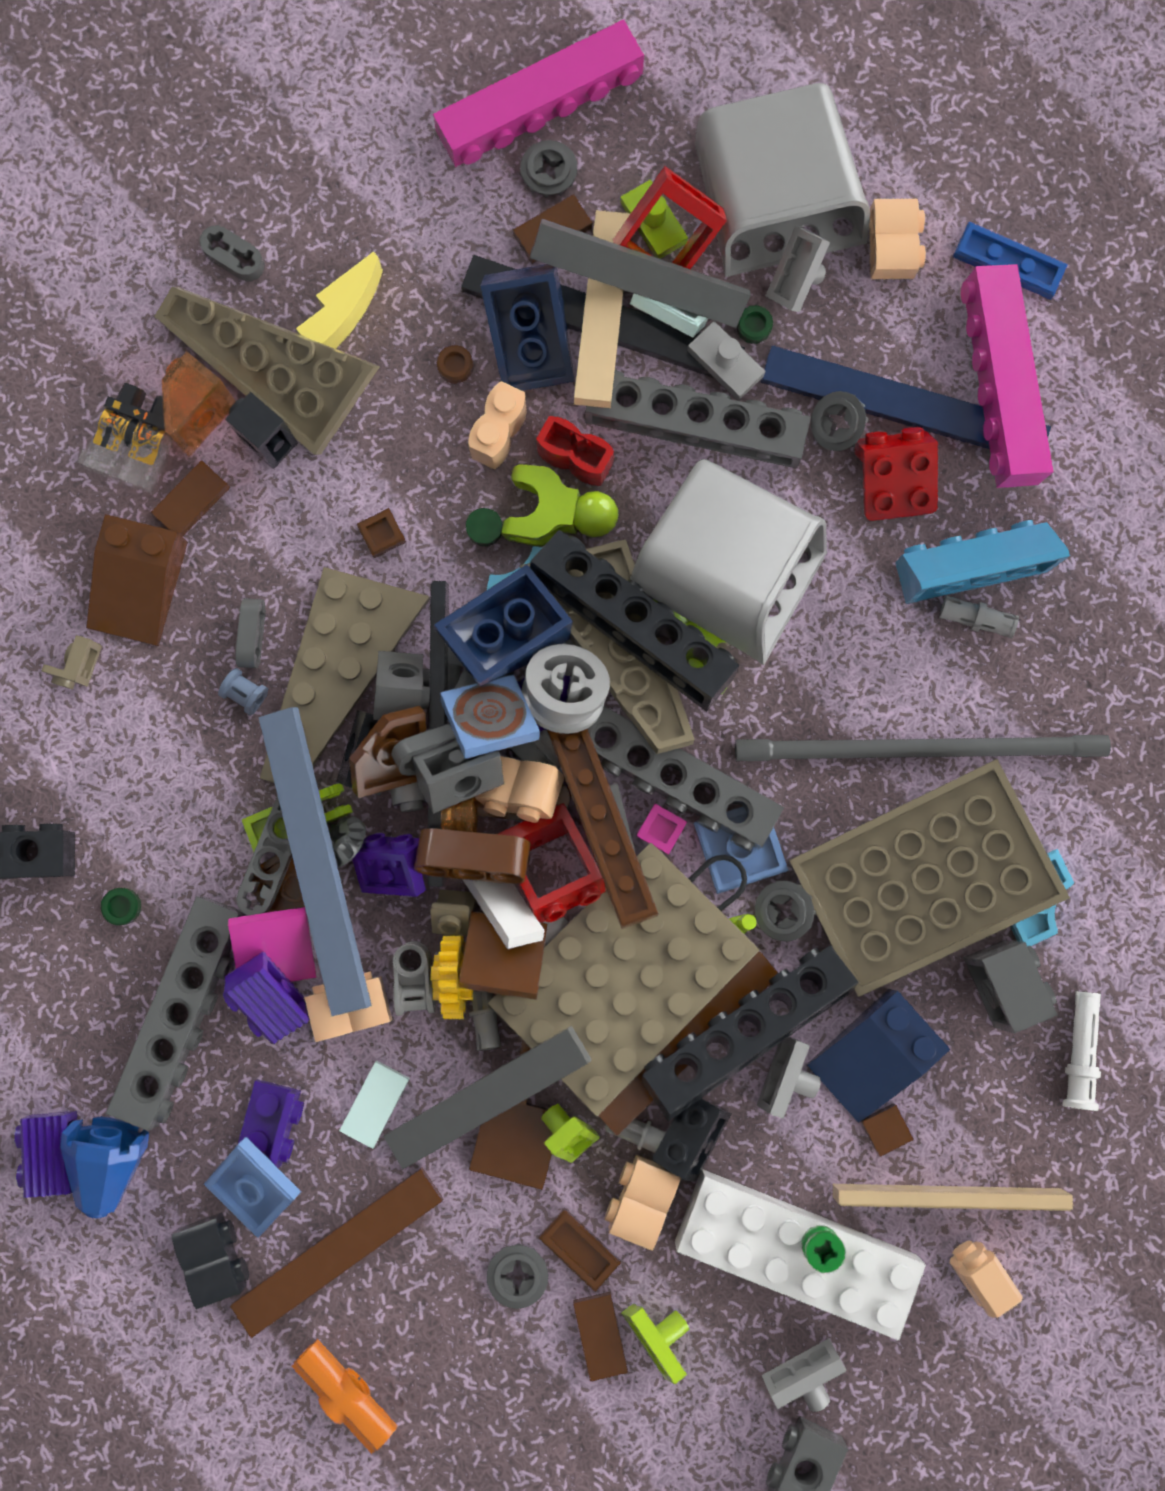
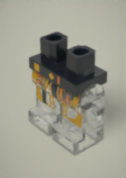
M125 382L116 399L110 396L107 397L104 404L105 409L99 417L94 436L88 449H82L77 463L90 472L153 495L170 453L173 438L175 439L179 430L173 424L178 405L168 398L156 395L150 412L141 409L147 393Z

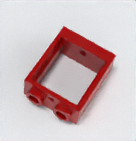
M664 166L614 236L613 243L652 256L630 239L662 194H664L702 221L672 262L673 264L691 269L726 223L727 219L723 207Z
M564 803L555 806L552 819L539 818L538 822L525 820L498 833V835L516 836L530 842L529 851L567 834L588 874L540 898L537 897L527 876H525V882L517 884L526 904L541 923L544 921L554 922L562 918L567 910L578 905H590L597 901L601 894L606 892L599 868Z

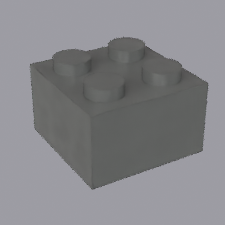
M1003 940L963 957L994 1028L1015 1034L1057 1016L1053 1006L1057 1003L1054 991L1047 982L1043 983L1037 969L1041 966L1038 955L1032 946L1026 945V942Z

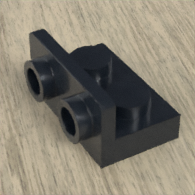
M701 1098L674 1117L653 1156V1161L683 1180L696 1182L732 1113Z

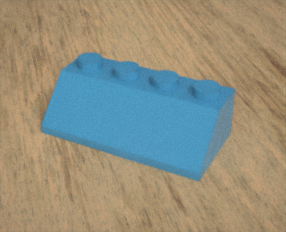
M1026 520L1010 526L1011 530L998 533L997 528H991L976 533V538L962 541L961 536L947 538L940 541V546L927 549L926 544L915 545L906 548L904 554L895 563L905 603L910 604L1047 573L1070 557L1069 550L1047 522L1034 525L1033 520Z

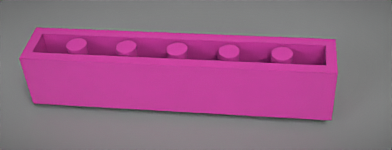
M623 19L434 113L433 118L436 132L455 167L463 163L466 165L475 163L482 157L483 153L495 147L497 149L505 148L513 142L515 137L525 132H537L547 121L557 116H569L577 109V106L589 100L592 102L599 101L608 94L609 90L621 84L623 86L631 85L643 74L644 54L626 21Z
M1018 265L976 266L962 283L961 300L966 304L967 309L966 331L967 335L972 339L974 351L972 367L978 375V402L983 406L985 416L983 432L985 439L989 441L991 452L989 460L990 472L995 476L996 488L1039 485L1054 471Z

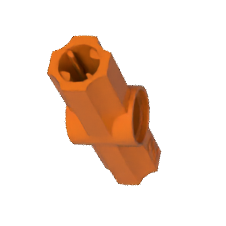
M319 1339L313 1342L292 1364L291 1367L319 1396L318 1402L325 1414L337 1424L344 1423L371 1454L378 1450L396 1430L397 1424L370 1396L371 1391L367 1383L362 1378L358 1380L360 1375L351 1368L345 1369Z

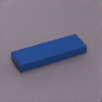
M970 221L952 256L974 267L1017 264L1021 287L1049 300L1055 295L1068 266L1064 262Z

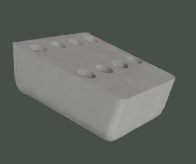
M824 83L805 85L716 106L700 115L697 123L695 147L707 197L723 207L727 219L716 235L725 277L779 265L795 226L801 228L811 226L816 229L818 236L830 242L826 253L867 244L870 209L865 199L832 90L828 85ZM839 218L848 219L853 225V230L846 236L838 235L833 230V222ZM768 235H779L784 241V247L778 252L768 251L763 242ZM744 243L749 249V256L744 260L733 259L731 257L732 244Z
M701 459L694 465L644 543L630 580L639 584L646 595L658 602L664 603L673 611L756 659L762 665H765L826 556V521L709 460ZM806 551L809 555V561L799 563L798 561L802 554ZM790 577L794 582V587L785 590L783 588ZM775 604L779 614L769 617L770 610Z

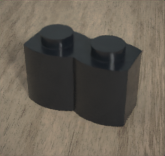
M222 1212L180 1227L171 1234L175 1254L184 1272L187 1290L196 1310L241 1294L246 1287V1280L249 1279V1271L243 1257L238 1258L234 1250L233 1243L237 1241L234 1225L231 1220H225Z

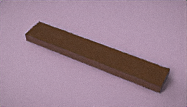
M546 729L621 929L657 917V908L588 729L575 733H558Z
M759 951L657 1056L663 1054L667 1058L678 1050L676 1044L687 1035L694 1032L698 1037L709 1029L707 1023L723 1011H726L728 1015L740 1008L738 1002L753 990H757L759 994L762 993L770 985V979L778 974V971ZM682 1064L674 1069L675 1075L678 1076L688 1065ZM645 1069L598 1115L616 1136L653 1101L641 1083L642 1075L646 1073Z
M421 1167L235 1300L230 1305L231 1309L250 1338H253L440 1204L444 1198L423 1167Z

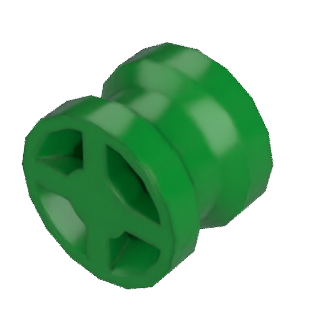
M817 1225L805 1232L802 1238L801 1249L803 1255L813 1269L820 1273H831L842 1266L846 1256V1249L843 1241L833 1229ZM827 1252H831V1253L827 1254L826 1256H824L823 1259H822V1256H823L824 1254H826Z

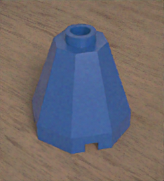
M100 1116L94 1117L92 1125L83 1126V1119L75 1120L62 1132L60 1148L74 1203L87 1217H106L108 1213L114 1212L119 1206L148 1147L149 1132L143 1129L139 1133V1127L119 1119Z

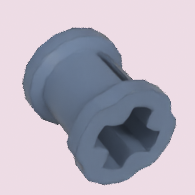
M235 668L223 680L218 695L223 699L227 697L244 707V712L251 716L259 709L267 697L269 688L264 685L257 686L243 677L241 670Z

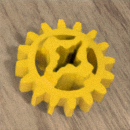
M461 935L443 936V941L440 943L441 952H439V955H434V962L431 967L433 1000L441 1003L443 1019H464L467 1000H473L474 991L458 988L466 943L464 942V936Z

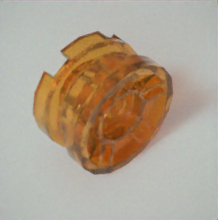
M475 796L441 810V829L477 832L478 800L475 799Z

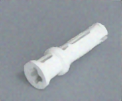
M1075 991L1073 1047L1071 1064L1067 1063V1067H1065V1073L1069 1075L1067 1099L1063 1100L1062 1106L1099 1111V1105L1095 1103L1096 1079L1101 1078L1099 1067H1096L1101 994Z

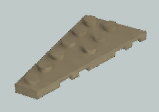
M171 287L154 316L244 395L247 396L252 392L284 420L295 439L314 455H321L380 368L378 365L180 287Z
M626 539L586 549L596 558L607 560L614 567L616 573L627 581L630 580L635 564ZM570 570L567 572L568 574L574 577H580L584 575L579 570ZM608 592L597 593L602 599L613 598ZM555 598L573 620L570 640L575 646L590 651L602 661L610 678L609 692L654 752L660 754L693 745L695 739L678 690ZM637 614L626 615L633 622L643 621V618Z
M323 568L280 709L281 711L291 707H298L313 767L335 733L342 727L351 710L358 704L376 678L378 651L393 652L400 640L407 634L421 610L430 601V596L330 568ZM267 754L260 779L274 783Z

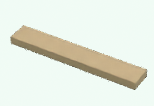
M596 210L593 236L613 243L614 236L630 214ZM588 278L574 405L611 408L624 290Z
M833 1184V1198L840 1206L1070 1211V1209H1073V1195L1061 1188Z

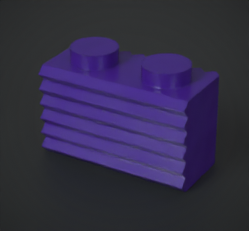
M265 952L258 954L225 976L223 992L225 1002L231 1010L235 1012L240 1010L247 1017L248 1026L257 1037L264 1035L271 1044H275L278 1040H282L284 1036H288L290 1032H294L296 1028H300L309 1021L303 994L299 992L298 988H295L294 984L290 982L289 978H286L285 974L271 961L270 957H267Z
M77 1111L32 1114L20 1119V1125L15 1129L14 1139L15 1145L18 1149H21L22 1164L17 1168L16 1181L18 1187L23 1188V1198L72 1193L60 1146L62 1132L73 1121L77 1120Z

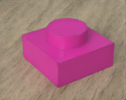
M655 803L636 837L648 844L652 843L658 850L669 855L687 821Z

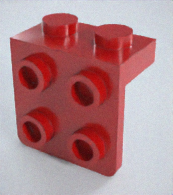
M910 427L903 429L902 434L888 435L886 432H870L865 434V438H861L855 443V454L863 463L864 515L868 520H885L927 515L936 512L938 509V441L927 431L919 427Z

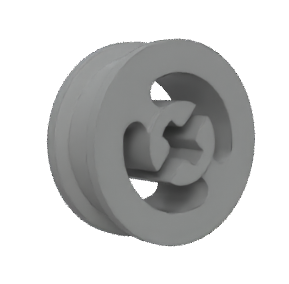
M556 644L541 649L531 658L527 665L521 692L538 725L553 732L575 733L589 728L600 717L604 701L609 692L610 678L602 661L590 651L575 645ZM564 675L571 676L567 690L566 702H561L559 700L562 693Z

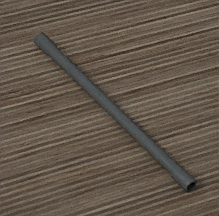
M1108 735L1019 738L735 740L736 762L830 758L1062 755L1073 757H1108L1111 751V741Z

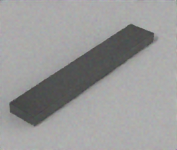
M545 219L541 220L530 252L531 259L733 327H737L751 296L749 289Z
M571 1025L391 1130L383 1137L403 1170L587 1065L592 1059Z

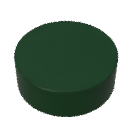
M759 305L746 307L736 327L738 335L742 340L750 344H758L765 341L773 328L772 315L766 308Z
M479 508L468 516L466 531L469 539L474 544L482 547L491 546L502 536V521L494 510Z
M128 888L112 889L104 895L101 901L102 916L113 925H128L134 922L141 912L139 896Z

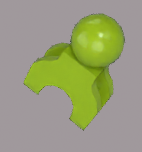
M516 465L512 469L511 479L518 489L536 494L539 497V503L536 510L529 516L509 517L504 521L501 535L508 541L542 547L558 530L563 533L576 534L578 529L582 534L594 538L605 536L615 527L618 520V507L609 495L600 491H593L581 496L579 489L566 487L561 482L559 476L549 467Z

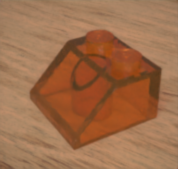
M187 351L181 358H176L169 364L166 369V375L162 378L165 432L190 457L228 415L231 406L236 401L221 379Z

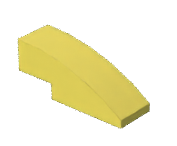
M372 252L316 295L322 309L296 328L299 335L335 349L345 340L366 312L378 287L383 270L375 252Z

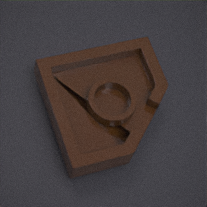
M420 706L384 714L351 755L352 791L358 798L417 782L416 775L408 776L400 773L391 754L395 745L400 741L427 731L426 714Z

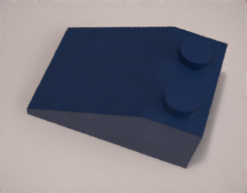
M543 264L484 275L480 286L501 381L521 391L575 382L557 267Z
M526 564L434 624V629L476 683L482 686L528 665L531 658L541 649L551 645L563 644L569 640L573 620L528 564Z
M888 989L817 1054L807 1066L820 1078V1081L859 1123L922 1077L951 1049L898 991Z

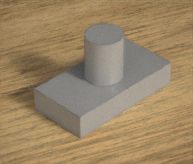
M795 226L766 293V297L791 311L800 312L811 285L820 284L825 278L826 270L821 262L830 242L804 228Z
M715 321L688 345L687 351L738 401L765 375L766 371L741 348L736 339L731 338Z
M788 1037L778 1044L756 1106L771 1115L784 1119L793 1092L809 1098H814L820 1088V1078L801 1070L810 1045L792 1037Z
M828 1338L762 1375V1378L777 1409L803 1396L809 1409L817 1412L826 1408L830 1402V1397L823 1384L846 1372V1369Z

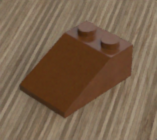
M105 514L94 552L86 628L159 647L188 541L176 531Z

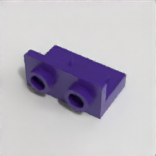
M376 833L365 837L360 850L352 859L361 892L417 897L426 891L422 874L414 870L419 838H413L411 834L385 837L384 833Z
M259 1079L255 1080L238 1144L247 1137L277 1168L282 1165V1162L288 1163L294 1146V1140L289 1139L292 1124L298 1125L304 1108V1102L299 1101L301 1090Z

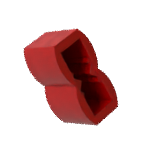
M549 416L536 438L537 452L545 462L557 468L570 469L577 479L586 484L601 486L613 466V448L598 436L581 434L579 429L566 419Z

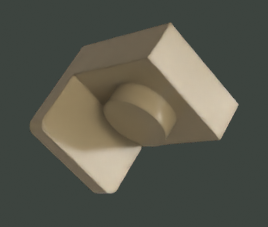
M76 635L74 642L66 649L64 655L66 665L64 670L43 664L41 671L53 676L51 680L53 684L72 690L75 683L88 687L102 645L91 639Z
M440 889L437 903H432L430 910L432 933L447 936H467L471 912H476L478 903L471 892Z

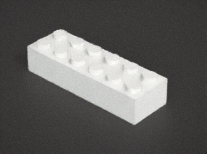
M703 1169L698 1177L675 1239L676 1249L679 1253L896 1340L900 1339L926 1266L912 1252ZM817 1225L827 1226L833 1229L843 1241L846 1256L842 1266L836 1271L820 1273L813 1269L804 1257L801 1242L805 1232L811 1227ZM827 1252L826 1254H824V1255L822 1256V1259H823L824 1256H826L827 1254H829V1253H831V1252Z

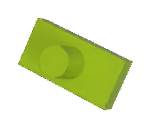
M651 179L620 197V203L627 213L631 214L653 183ZM663 196L659 198L637 229L653 255L659 259L685 245L689 238Z
M559 1104L552 1106L541 1117L542 1121L553 1133L544 1142L554 1156L573 1163L600 1138L591 1125L575 1116L570 1118Z
M634 1303L621 1312L664 1379L674 1385L683 1379L687 1374L669 1348V1346L690 1330L680 1313L676 1310L655 1326L643 1307Z

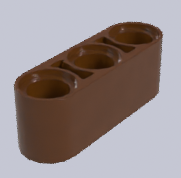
M423 829L420 831L414 870L418 873L434 877L521 884L525 882L530 842L524 838L509 835Z

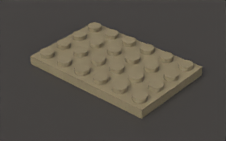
M998 759L789 860L802 887L812 896L813 907L835 952L859 981L855 988L858 997L1070 898Z
M652 843L637 856V859L657 908V917L621 929L605 887L606 892L601 894L597 901L587 905L544 947L536 1000L497 994L488 1002V1005L531 1049L572 1025L592 1060L561 1080L596 1117L645 1068V1065L653 1060L760 951Z

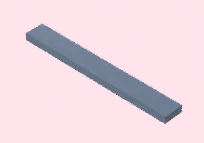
M291 707L258 717L331 1016L368 1008L372 1005L298 707Z

